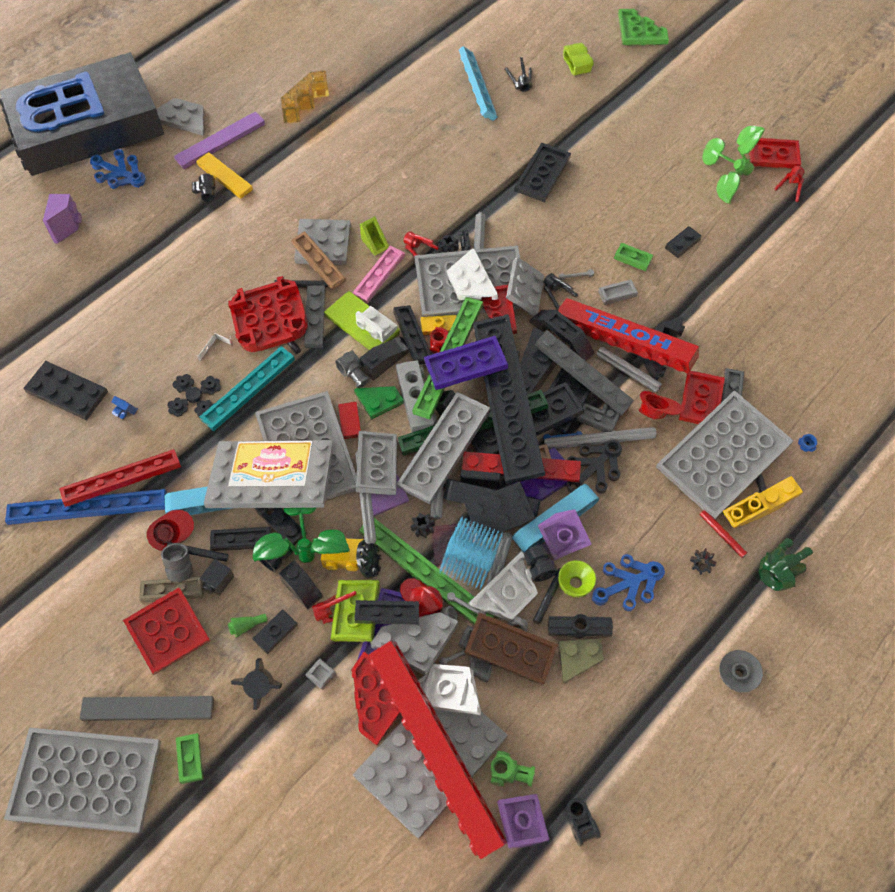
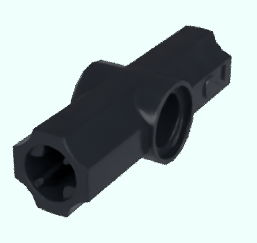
M577 614L576 616H549L548 633L549 636H574L578 639L585 636H612L613 620L612 617H588L584 614ZM581 623L585 626V629H578L575 624Z

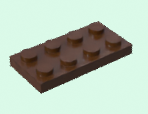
M479 612L464 654L544 685L558 644Z

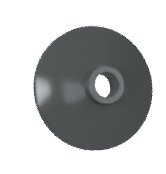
M743 650L731 651L722 658L719 665L722 681L727 687L736 692L747 693L753 691L762 681L763 670L761 664L749 652ZM736 670L742 672L741 677L736 675Z

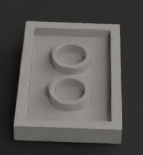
M518 257L515 258L512 263L506 298L532 316H535L539 312L544 275Z

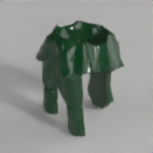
M786 538L777 548L770 553H766L765 557H762L759 567L761 581L774 591H783L796 587L795 578L807 571L806 564L800 562L813 554L811 548L804 547L796 554L786 555L785 551L794 544L791 539Z

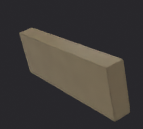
M201 576L190 577L182 582H172L169 579L140 581L139 600L141 603L154 602L180 587L186 599L203 598V584L199 579Z

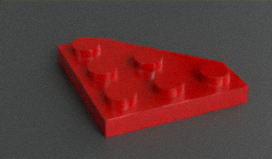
M363 652L351 669L355 688V704L359 719L358 727L362 735L375 745H379L400 715V711L394 709L391 703L392 696L389 691L386 692L382 687L380 674L376 673L371 667L369 654Z

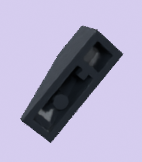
M400 336L370 349L360 357L361 370L373 381L410 352L405 340Z

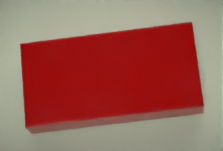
M357 401L338 404L344 439L358 438L361 429Z

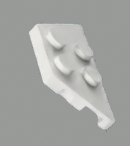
M471 249L446 271L459 300H465L466 297L476 300H482V297H492V300L498 299V294L474 249Z
M520 552L468 604L503 620L511 621L538 594L535 584L532 582L530 570L526 569L523 561L524 554Z
M433 664L427 675L419 679L421 687L435 710L481 714L473 670L469 667Z

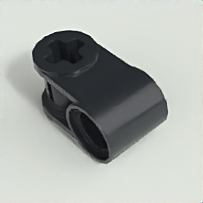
M581 798L570 800L566 804L564 812L579 847L583 846V843L595 837L597 839L601 838L599 828L592 818L585 801ZM572 804L580 806V816L572 814L570 810Z

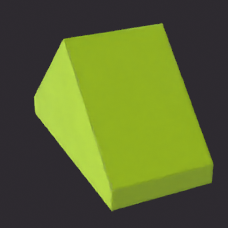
M375 216L360 224L361 240L374 256L388 249L389 245Z

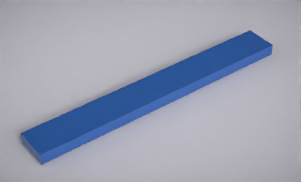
M166 489L99 495L67 507L64 506L62 499L7 504L5 522L7 525L165 510L164 496L167 494Z

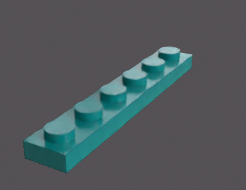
M282 346L279 347L200 416L201 421L215 431L295 360L294 356Z

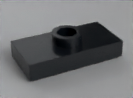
M282 609L252 640L268 654L298 624Z

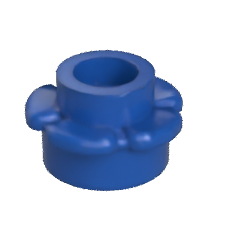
M806 434L799 438L798 445L805 452H813L817 448V439L811 434Z

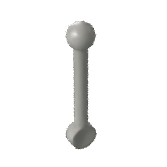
M589 269L587 272L567 275L562 273L559 275V279L564 280L565 278L585 275L592 277L594 270Z
M453 592L448 593V601H455L477 614L480 612L486 615L485 611L478 610L455 597Z
M464 651L448 658H441L439 664L446 665L447 662L465 655Z

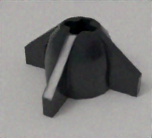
M262 658L256 660L255 669L250 671L244 678H236L231 681V685L243 686L246 695L254 699L253 710H257L260 707L262 698L272 689H280L282 687V683L274 680L271 673L264 668Z

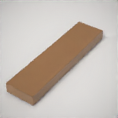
M305 231L291 239V244L332 291L346 282L345 276Z

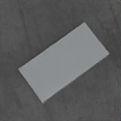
M632 280L598 289L604 305L637 297L638 295Z

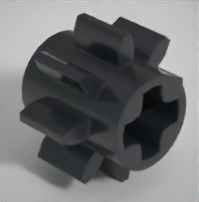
M444 235L442 240H438L439 252L459 251L458 239H455L453 235Z
M419 513L416 518L412 517L414 524L410 527L412 531H415L417 538L423 536L426 539L430 533L434 534L432 527L436 524L435 520H431L429 513L427 515Z
M707 548L701 552L696 550L695 556H691L690 562L694 563L692 570L696 569L700 575L706 571L711 573V566L715 567L717 563L712 560L715 554L707 552Z

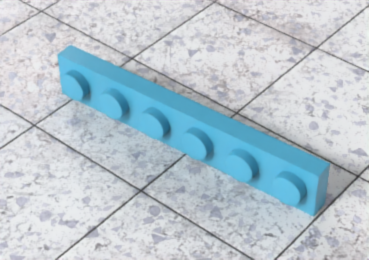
M462 46L459 49L460 58L469 76L468 80L473 87L472 91L476 95V102L481 109L480 112L484 118L494 121L498 116L474 53Z

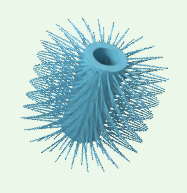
M465 520L463 524L459 523L455 527L456 530L448 543L444 560H442L443 564L440 566L442 570L440 571H443L444 567L446 569L449 568L448 571L450 573L452 570L454 572L458 570V573H456L457 577L462 573L460 580H462L463 574L467 572L464 581L469 576V583L475 572L472 586L477 579L476 587L479 585L478 583L484 574L480 586L481 589L496 558V551L500 545L502 534L496 543L498 530L492 542L494 531L489 538L490 530L485 535L486 526L481 535L482 525L477 532L478 526L470 528L468 526H470L471 520L468 521L467 525L465 524L467 520Z

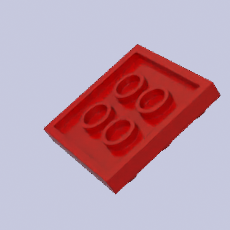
M180 587L123 620L153 675L211 641Z

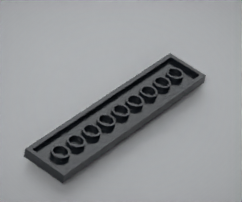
M509 315L474 322L473 327L476 341L496 336L508 363V369L484 376L506 485L546 476Z

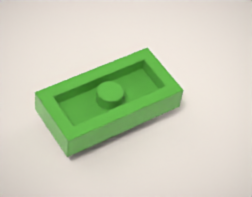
M621 243L614 259L646 272L653 259V255Z
M196 733L177 737L179 783L184 784L203 780L200 735Z

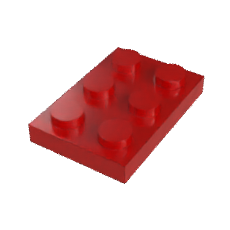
M760 138L755 147L749 152L750 163L757 167L788 169L801 166L799 140Z
M690 371L689 374H686L681 402L683 412L679 414L678 420L700 424L721 404L725 378L696 371Z

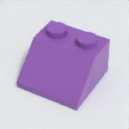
M49 194L43 222L53 242L59 243L76 232L79 223L82 221L81 213L78 212L76 202L73 201L70 194Z

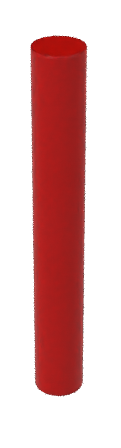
M703 510L699 514L741 558L747 555L748 552L708 512Z

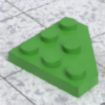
M619 9L618 18L622 45L668 44L669 37L665 27H658L655 25V21L646 16H640L635 9Z

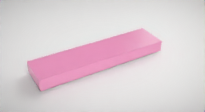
M389 246L352 294L368 304L405 257V252Z

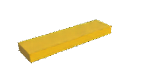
M209 152L196 161L200 168L213 175L218 182L240 199L253 190L251 184Z

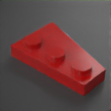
M509 284L495 286L498 299L492 300V297H482L480 301H483V309L489 319L508 314L512 332L517 334L513 302L506 298Z

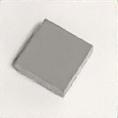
M319 659L305 675L322 690L336 672Z

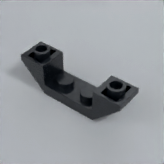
M541 310L529 320L533 326L542 332L549 328L569 344L570 349L585 361L595 354L584 331L559 311Z
M679 317L659 323L655 330L677 338L678 335L682 336L685 326L682 324L685 318ZM643 358L642 362L650 377L657 381L659 377H664L667 367L656 361Z

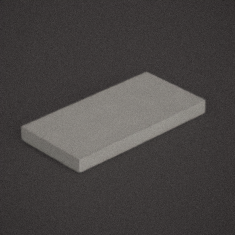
M359 431L356 492L396 495L397 434Z

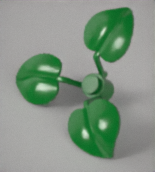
M284 508L285 513L288 515H299L303 539L299 540L295 547L289 539H282L279 533L267 534L261 537L255 544L253 560L255 562L282 557L288 552L290 547L294 554L298 555L302 563H309L314 560L315 552L319 554H337L350 552L345 535L339 530H325L319 534L318 538H314L313 542L306 538L303 514H311L316 508Z

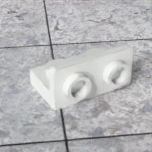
M372 306L363 313L359 311L355 313L358 327L365 329L374 339H378L382 343L398 329L394 322Z

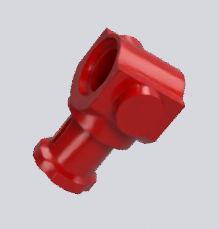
M435 327L431 332L430 352L434 354L440 352L449 334L446 329Z

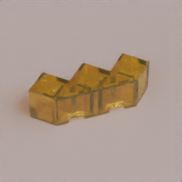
M326 70L309 72L281 97L284 123L300 122L299 110L315 109L314 97L329 96Z

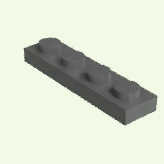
M325 285L307 286L306 316L308 328L304 339L305 348H323Z

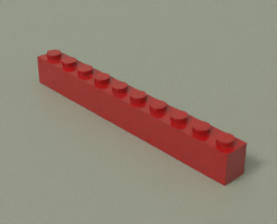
M389 641L370 653L371 667L376 673L380 674L382 687L386 692L389 691L392 696L391 703L394 709L400 711L403 717L401 720L403 726L407 731H411L414 737L412 739L414 746L423 753L425 757L423 761L426 768L435 775V784L441 793L444 792L448 799L446 804L451 813H455L459 819L457 822L459 829L464 835L467 834L471 841L469 846L473 854L479 856L481 860L507 844L502 830L397 642Z

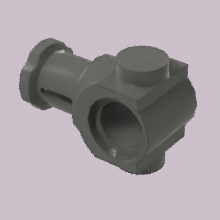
M353 350L344 353L342 357L335 360L336 368L343 376L351 377L356 383V388L364 387L371 380L361 370V361Z

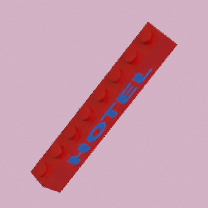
M566 298L557 310L583 330L585 335L595 340L606 342L611 346L624 349L627 352L635 353L645 359L656 361L661 365L672 367L679 372L689 374L699 358V346L572 299Z

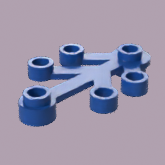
M121 149L114 151L119 167L104 161L99 155L91 157L90 163L93 169L100 170L104 168L111 171V173L107 174L96 172L94 175L96 182L103 183L108 180L111 189L127 184H132L134 187H141L145 184L146 177L144 173L139 172L138 159L135 155L127 157L132 173L126 170L125 154ZM119 177H125L124 179L117 180Z
M628 554L622 556L621 566L624 568H634L642 571L641 573L636 575L618 569L611 562L604 564V575L615 576L624 580L606 589L602 587L596 588L592 594V601L599 606L605 605L610 596L629 588L627 598L623 602V608L628 612L633 611L636 606L635 598L640 582L647 580L646 588L642 591L640 598L644 603H650L654 598L653 589L655 582L661 580L665 574V569L659 562L651 561L648 564L633 560V557ZM628 559L630 563L626 564L623 560ZM606 567H611L613 571L608 572ZM652 568L657 569V570H658V573L652 572L651 569H652ZM602 592L605 597L601 598L597 593ZM644 594H649L651 598H645ZM626 602H631L633 606L628 607Z

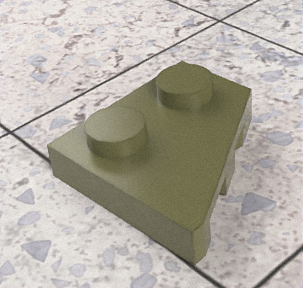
M601 639L559 641L558 643L563 683L569 682L575 676L581 675L592 666L594 667L603 662Z

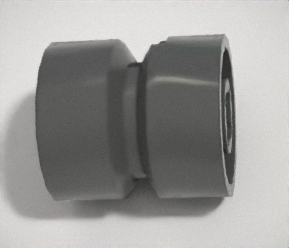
M173 543L161 551L166 576L170 581L182 582L191 577L193 567L188 549L184 544Z

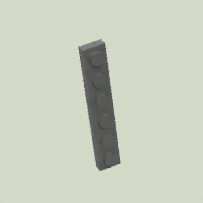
M548 330L536 341L535 346L621 416L633 403L634 400Z

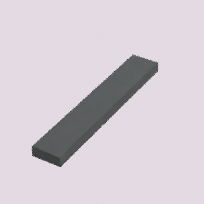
M83 697L80 720L212 719L214 697Z

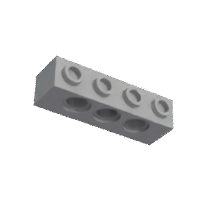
M418 360L396 364L397 378L411 433L436 425L435 413H433L431 419L413 415L412 412L417 401L414 397H419L425 384L422 379L425 377L423 367H419Z

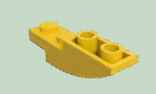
M790 476L765 491L757 492L727 508L723 513L732 527L737 528L784 507L785 503L802 495L803 491L794 478Z

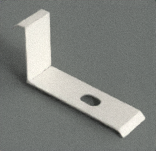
M214 333L200 354L197 355L198 360L204 357L216 339L231 345V337L227 339Z

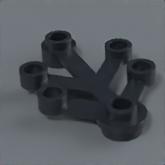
M610 440L604 446H589L588 444L580 446L579 454L582 457H588L590 453H599L601 455L598 458L568 457L567 460L581 461V466H589L580 474L579 482L567 481L566 488L570 493L576 490L571 485H576L579 488L595 471L597 472L595 490L600 494L605 493L608 484L605 482L604 463L608 459L610 462L608 478L611 481L619 479L620 471L618 470L617 457L621 455L622 447L618 441ZM611 473H616L617 476L614 477ZM603 485L605 488L600 489L598 486Z

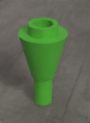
M261 614L255 617L230 618L231 622L227 623L229 632L237 638L255 627V625L267 622L266 614Z

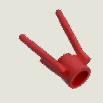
M801 166L793 167L791 172L787 173L774 190H778L788 179L789 183H799L795 200L799 202L804 182V169Z
M411 231L407 232L403 239V242L406 244L405 249L409 250L414 257L418 254L412 248H418L421 243L436 250L439 249L438 246L433 244V240Z
M353 591L337 599L336 595L325 601L313 605L312 609L316 621L322 620L323 624L333 622V617H329V615H332L331 606L355 596L357 592Z

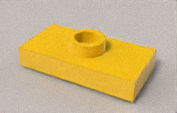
M456 315L421 317V331L423 335H431L435 327H442L449 332L456 319Z

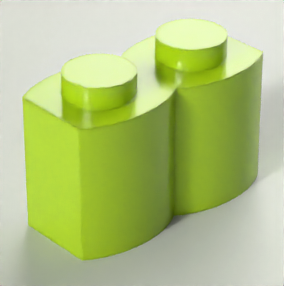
M582 42L564 46L563 57L572 75L591 72L594 61L588 54L587 47Z

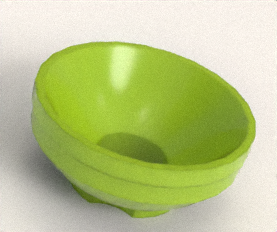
M574 560L562 566L558 575V582L564 593L571 597L579 598L588 595L593 590L596 583V575L589 564ZM578 578L582 585L579 588H574L571 586L570 580Z

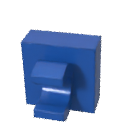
M114 396L111 401L116 405L112 414L121 419L127 416V412L134 415L138 408L117 396Z

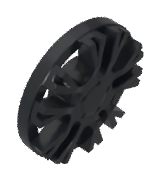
M362 540L357 546V564L364 577L373 578L378 576V572L381 571L379 560H382V558H380L381 554L378 555L377 553L380 550L373 543L367 544L365 540Z

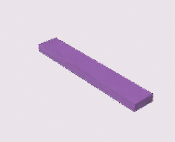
M255 111L174 156L175 160L183 169H186L195 164L206 153L213 154L265 125V121Z

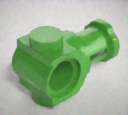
M497 751V755L490 767L491 784L504 786V783H513L516 780L527 783L531 787L535 766L530 768L517 765V761L512 760L509 753ZM497 764H503L507 771L499 774L495 771L494 767Z

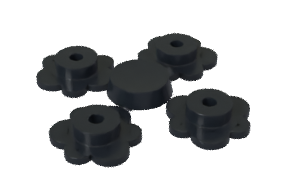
M189 374L177 376L172 385L179 393L185 391L186 399L177 397L174 401H169L167 403L169 414L180 417L183 412L188 411V402H197V407L194 411L200 418L204 412L214 405L211 400H201L202 393L213 395L214 392L220 391V380L218 378L214 379L213 376H208L205 380L201 381V388L199 389L192 387L194 380L191 379Z

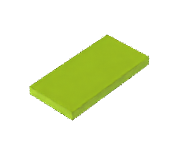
M347 291L324 312L325 317L368 350L382 344L380 340L374 339L368 331L359 328L356 324L355 313L358 311L363 313L370 306L350 291ZM398 328L383 343L393 340L397 335L400 334V329Z

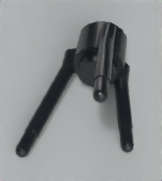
M520 57L522 75L519 76L518 81H516L507 67H505V70L515 84V88L521 92H526L533 87L532 68L529 67L527 76L523 57Z
M553 273L545 277L543 281L545 285L544 290L548 293L557 310L560 306L551 291H558L562 287L570 294L578 297V294L573 291L571 286L560 280Z

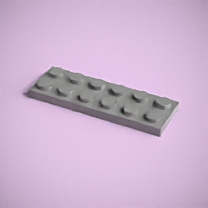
M457 392L397 482V488L431 505L489 415L490 407Z

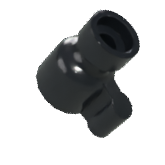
M211 174L200 175L197 182H192V192L194 194L201 193V199L205 202L214 200V190L216 187L214 176Z

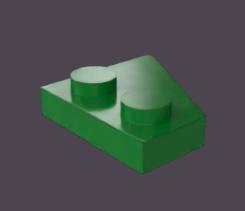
M395 386L354 389L356 397L371 420L404 404V400Z

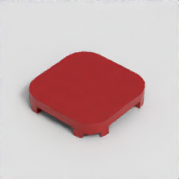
M283 276L276 277L277 282L248 291H244L243 288L236 290L237 294L231 301H228V307L233 319L235 336L244 350L259 352L295 341L306 333L308 320L301 294L295 281L284 279Z

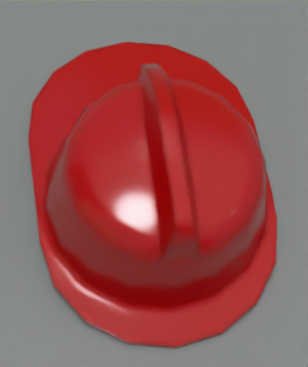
M642 391L640 393L642 403L639 412L651 419L658 420L664 418L667 414L678 415L683 412V407L672 399L659 396L650 391Z
M173 510L166 513L149 525L147 530L148 543L154 549L162 551L168 542L181 543L186 540L194 529L192 516L183 510Z
M407 579L402 583L400 592L404 601H419V617L440 612L443 607V599L441 593L436 588L426 586L417 579Z

